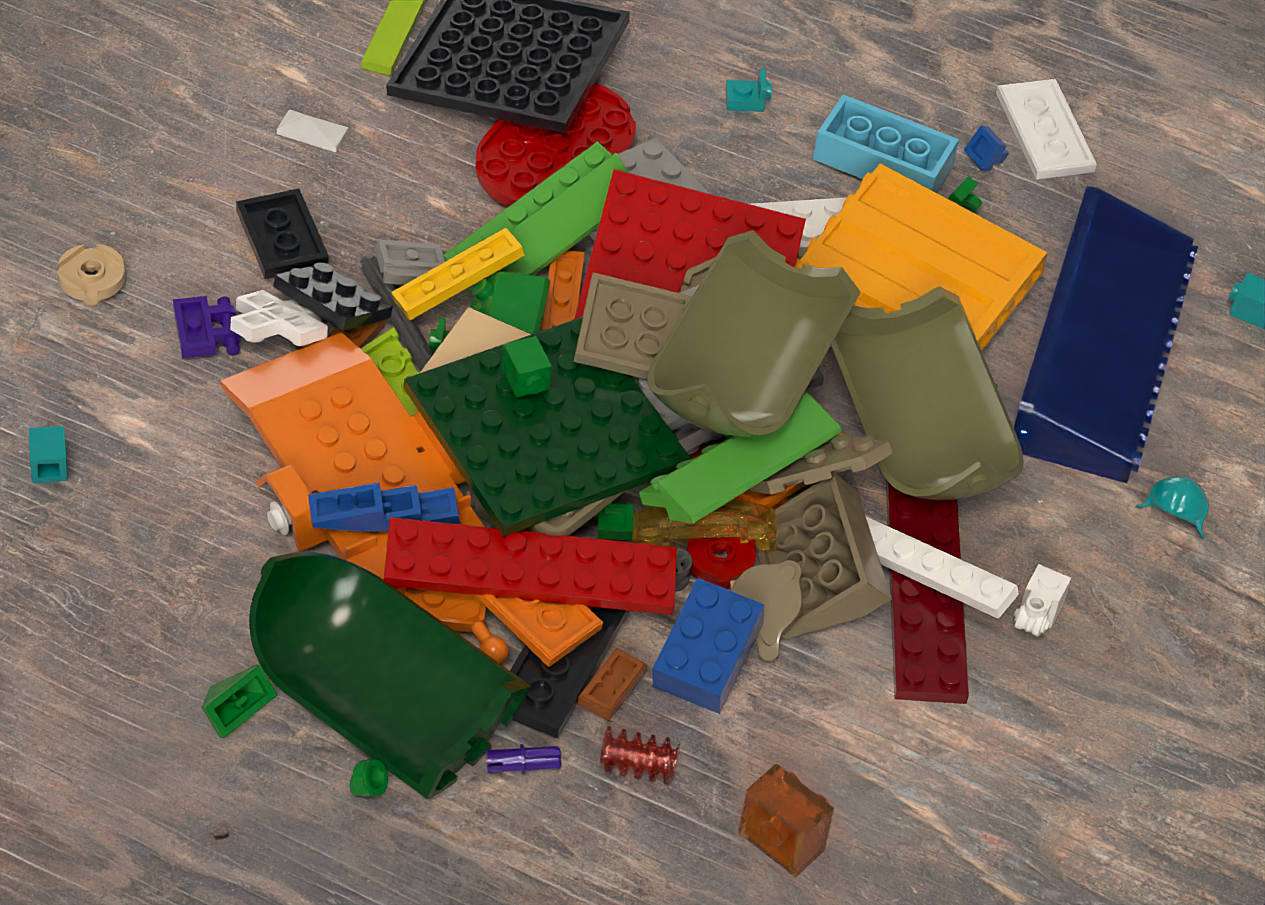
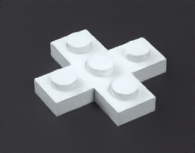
M264 290L236 297V310L243 314L231 317L230 330L244 337L246 341L261 342L267 337L280 334L292 341L294 345L306 347L313 344V342L327 338L328 326L320 322L325 319L293 299L282 301Z

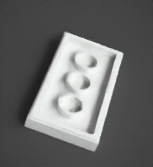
M1056 79L999 85L997 87L996 95L1036 180L1095 172L1097 163Z

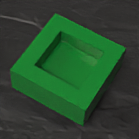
M610 503L597 513V539L632 540L633 504Z

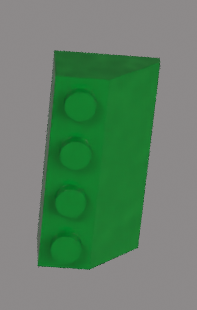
M497 272L475 285L470 308L529 334L540 332L550 280L542 276Z

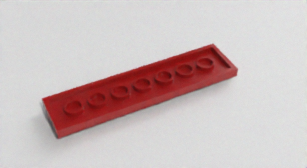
M390 517L383 582L395 587L482 596L488 594L502 598H520L521 600H540L541 602L578 604L590 607L673 615L677 547L565 535L552 536L546 533L517 531L503 537L497 528Z

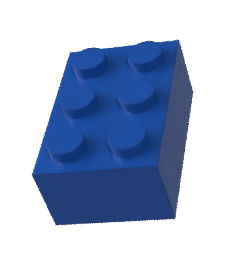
M697 578L652 669L653 687L720 714L764 623V604Z

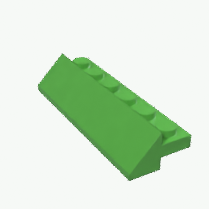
M597 141L443 255L445 262L507 228L522 245L525 256L497 272L534 276L599 227L613 169L629 172L617 153L612 155ZM497 272L491 274L490 276L486 277L485 279L491 277L492 275L496 274ZM477 283L467 288L472 295Z
M806 392L802 395L788 421L780 429L760 436L741 437L727 435V439L723 442L704 448L701 451L702 454L698 457L677 464V469L673 472L652 479L651 485L639 491L642 504L665 507L670 521L693 524L842 432L841 427Z

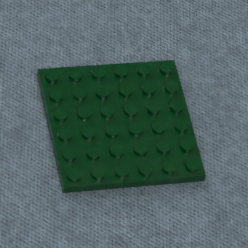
M583 317L514 340L518 341L537 337L552 365L549 390L516 398L501 369L503 344L404 378V390L503 537L651 482L652 479L658 476L666 475L676 470V466L680 462L691 459L631 375L573 362Z

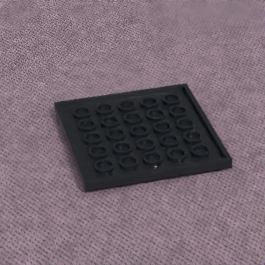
M440 0L387 83V95L566 134L629 24L630 12L575 0Z

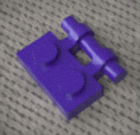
M207 296L173 299V311L182 358L216 355V344L225 346L226 352L229 355H236L240 352L239 343L241 342V336L230 330L231 317L237 316L235 307L231 305L229 297H220L217 300V305L208 306ZM212 322H218L222 327L213 328Z

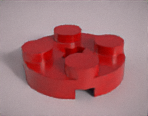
M728 523L725 524V528L720 527L711 533L693 532L688 539L687 552L692 558L691 572L697 578L728 590L730 581L737 580L744 571L755 566L756 545L754 539L744 529ZM725 551L728 554L726 558H720L715 556L714 552L723 553Z

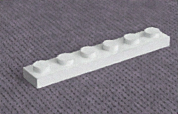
M866 517L881 565L997 619L1000 618L1019 595L1017 585Z

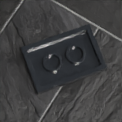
M299 188L236 201V212L264 279L273 278L276 274L289 272L291 269L314 266L316 263L329 264V255Z
M316 263L314 266L301 269L295 268L289 272L275 275L274 288L343 331L391 318L393 306L383 301L378 294L369 292L357 285L355 280L344 277L334 271V268L329 264Z

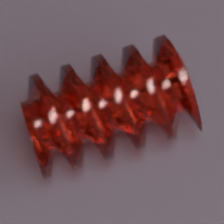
M607 726L601 749L600 764L603 762L604 770L607 774H611L615 766L618 765L619 774L622 777H625L630 768H633L634 778L638 780L641 779L647 770L649 782L654 783L660 773H662L664 784L670 785L675 776L680 742L676 749H672L671 740L669 737H666L662 745L657 746L656 736L651 734L646 744L642 743L641 732H636L632 740L628 741L626 729H622L617 738H613L612 728Z

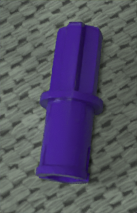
M520 744V748L486 749L488 773L521 771V774H525V770L557 769L561 767V750L558 746L524 748V744Z

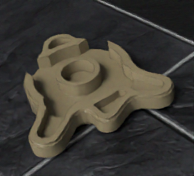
M791 560L779 564H762L751 567L738 577L730 589L732 592L764 604V623L757 636V645L760 659L767 663L775 662L778 659L780 639L785 631L793 626L800 616L802 609V593L800 588L802 571L801 567Z

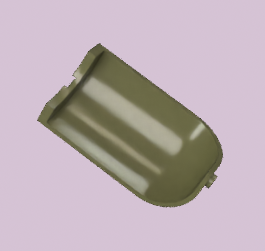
M754 231L728 237L653 360L647 376L648 387L671 411L688 422L706 430L741 437L773 433L780 429L792 415L857 300L860 290L842 267L816 268L803 264L800 269L790 266L784 262L786 259L784 255L771 249Z
M938 286L915 300L900 304L902 310L885 313L883 308L867 309L853 305L831 345L866 436H871L877 440L889 441L893 454L877 463L885 479L902 493L917 498L956 500L989 492L1018 477L1023 470L1022 449L959 296Z

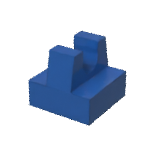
M983 125L979 127L964 148V151L982 170L990 171L995 163H1003L1009 154L1005 149L1007 146L989 126Z

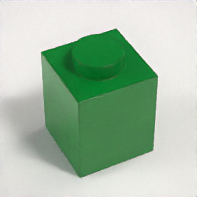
M537 337L503 344L501 369L516 398L549 390L552 365Z

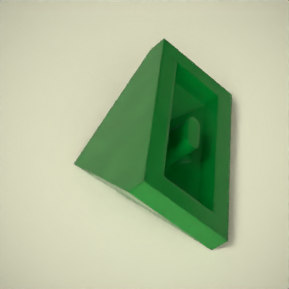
M254 665L211 686L201 708L219 737L225 738L274 699L277 693L260 665Z

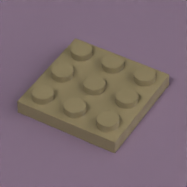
M593 273L573 362L647 379L653 360L692 296Z

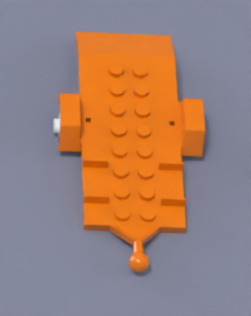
M342 332L220 381L229 399L249 417L281 467L265 474L255 483L258 488L266 484H270L282 506L275 501L270 503V511L267 512L269 523L275 531L279 530L283 535L288 534L289 525H292L296 547L299 552L328 540L340 559L354 563L384 579L388 531H346L313 528L308 497L309 494L380 482L381 491L417 485L419 493L454 487L460 525L484 527L470 506V494L463 496L457 487L458 484L465 482V479L420 412L418 411L410 417L373 360ZM395 587L454 631L473 632L481 644L479 649L501 664L506 660L509 652L507 643L500 637L492 636L484 623L486 606L475 595Z

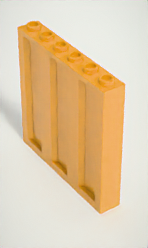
M880 163L872 173L868 172L863 177L860 188L856 193H851L847 196L842 210L837 216L832 215L828 219L822 234L819 237L815 236L810 241L801 259L797 258L795 267L801 269L803 264L816 268L842 267L860 290L854 306L867 309L883 308L885 313L902 310L900 304L915 300L940 286L959 296L980 349L983 351L1044 273L1047 252Z

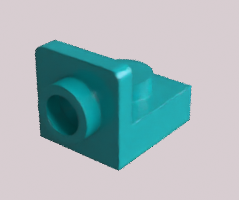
M759 69L758 81L726 80V110L764 112L765 100L771 99L772 81L767 80L766 69Z

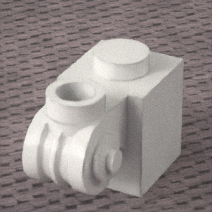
M1038 564L1025 589L1020 609L1017 608L1014 613V621L1016 622L1014 627L1020 630L1024 629L1027 633L1031 632L1036 637L1044 633L1048 627L1052 628L1064 605L1071 577Z

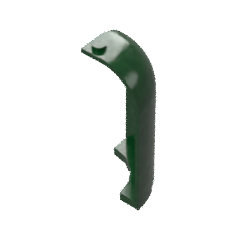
M293 552L271 557L261 569V579L256 587L250 606L249 629L252 646L263 671L284 693L372 759L380 760L388 771L426 799L436 796L453 785L458 777L455 773L466 763L473 767L486 754V749L492 747L488 739L501 723L506 727L508 726L531 688L525 681L395 587L383 582V579L354 563L322 553Z

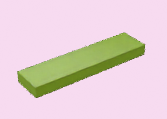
M427 0L390 1L361 60V69L389 76L392 75Z

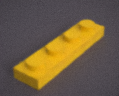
M504 228L392 291L393 300L406 317L412 320L525 256L523 247L510 231Z

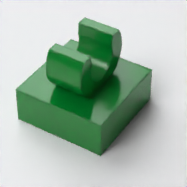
M970 176L947 198L973 213L982 205L979 197L970 194L978 185Z

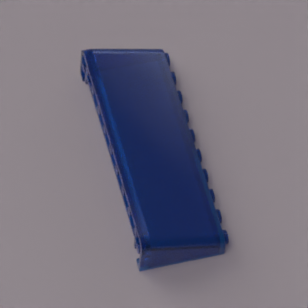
M1090 185L1086 186L1023 392L1014 430L1023 455L1127 484L1130 472H1138L1143 452L1137 451V448L1145 447L1150 429L1143 427L1144 422L1151 424L1156 405L1150 403V399L1157 400L1162 381L1156 380V377L1164 376L1168 358L1162 355L1163 353L1169 354L1175 335L1169 334V330L1176 331L1181 312L1175 311V307L1182 308L1187 290L1181 289V285L1188 286L1193 268L1188 267L1187 263L1194 264L1198 246L1193 245V237L1112 194Z

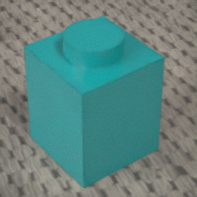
M1247 273L1241 284L1236 282L1228 299L1233 302L1229 315L1265 329V279Z
M44 426L29 428L32 483L68 481L65 427Z

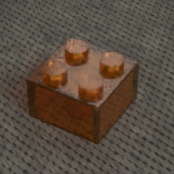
M774 764L746 790L738 833L796 878L825 851L834 807L829 804L824 796L814 793L801 783L795 774L784 770L778 764Z

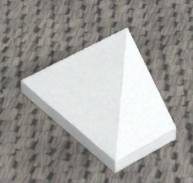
M290 109L277 128L278 135L333 152L338 150L348 133V127Z

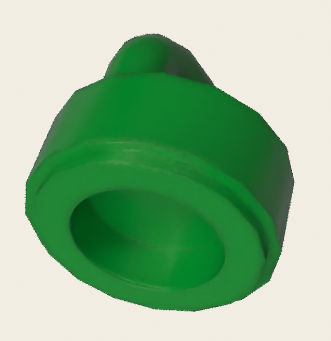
M375 758L359 761L353 769V775L350 780L349 787L351 793L354 796H363L365 798L383 794L388 785V773L385 766L380 760Z

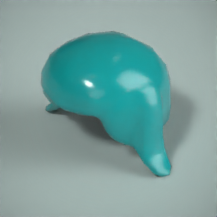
M1176 475L1159 480L1152 487L1146 501L1135 506L1136 508L1154 506L1195 525L1200 535L1205 538L1202 527L1208 514L1209 501L1201 485L1188 477Z

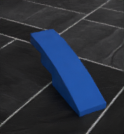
M380 482L308 495L313 528L346 531H388L390 517L460 524L454 487L423 493L418 492L417 485L381 491Z

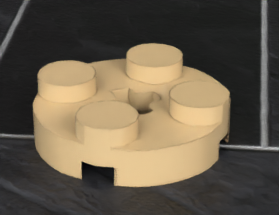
M85 244L75 246L67 250L58 262V285L67 295L82 300L88 306L98 305L103 299L115 295L126 282L122 256L116 250L106 245L96 244V248L85 249ZM85 271H89L91 273L94 271H98L97 274L94 275L85 274Z

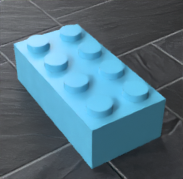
M842 94L817 132L813 160L861 179L868 172L872 173L881 163L937 193L953 168L959 139Z

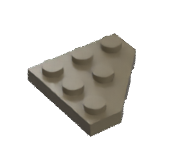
M851 434L836 435L750 488V491L774 494L785 491V485H794L803 481L805 485L831 479L833 478L832 472L837 473L852 469L854 473L868 469L893 453L889 441L873 439L871 436L859 438L851 437Z

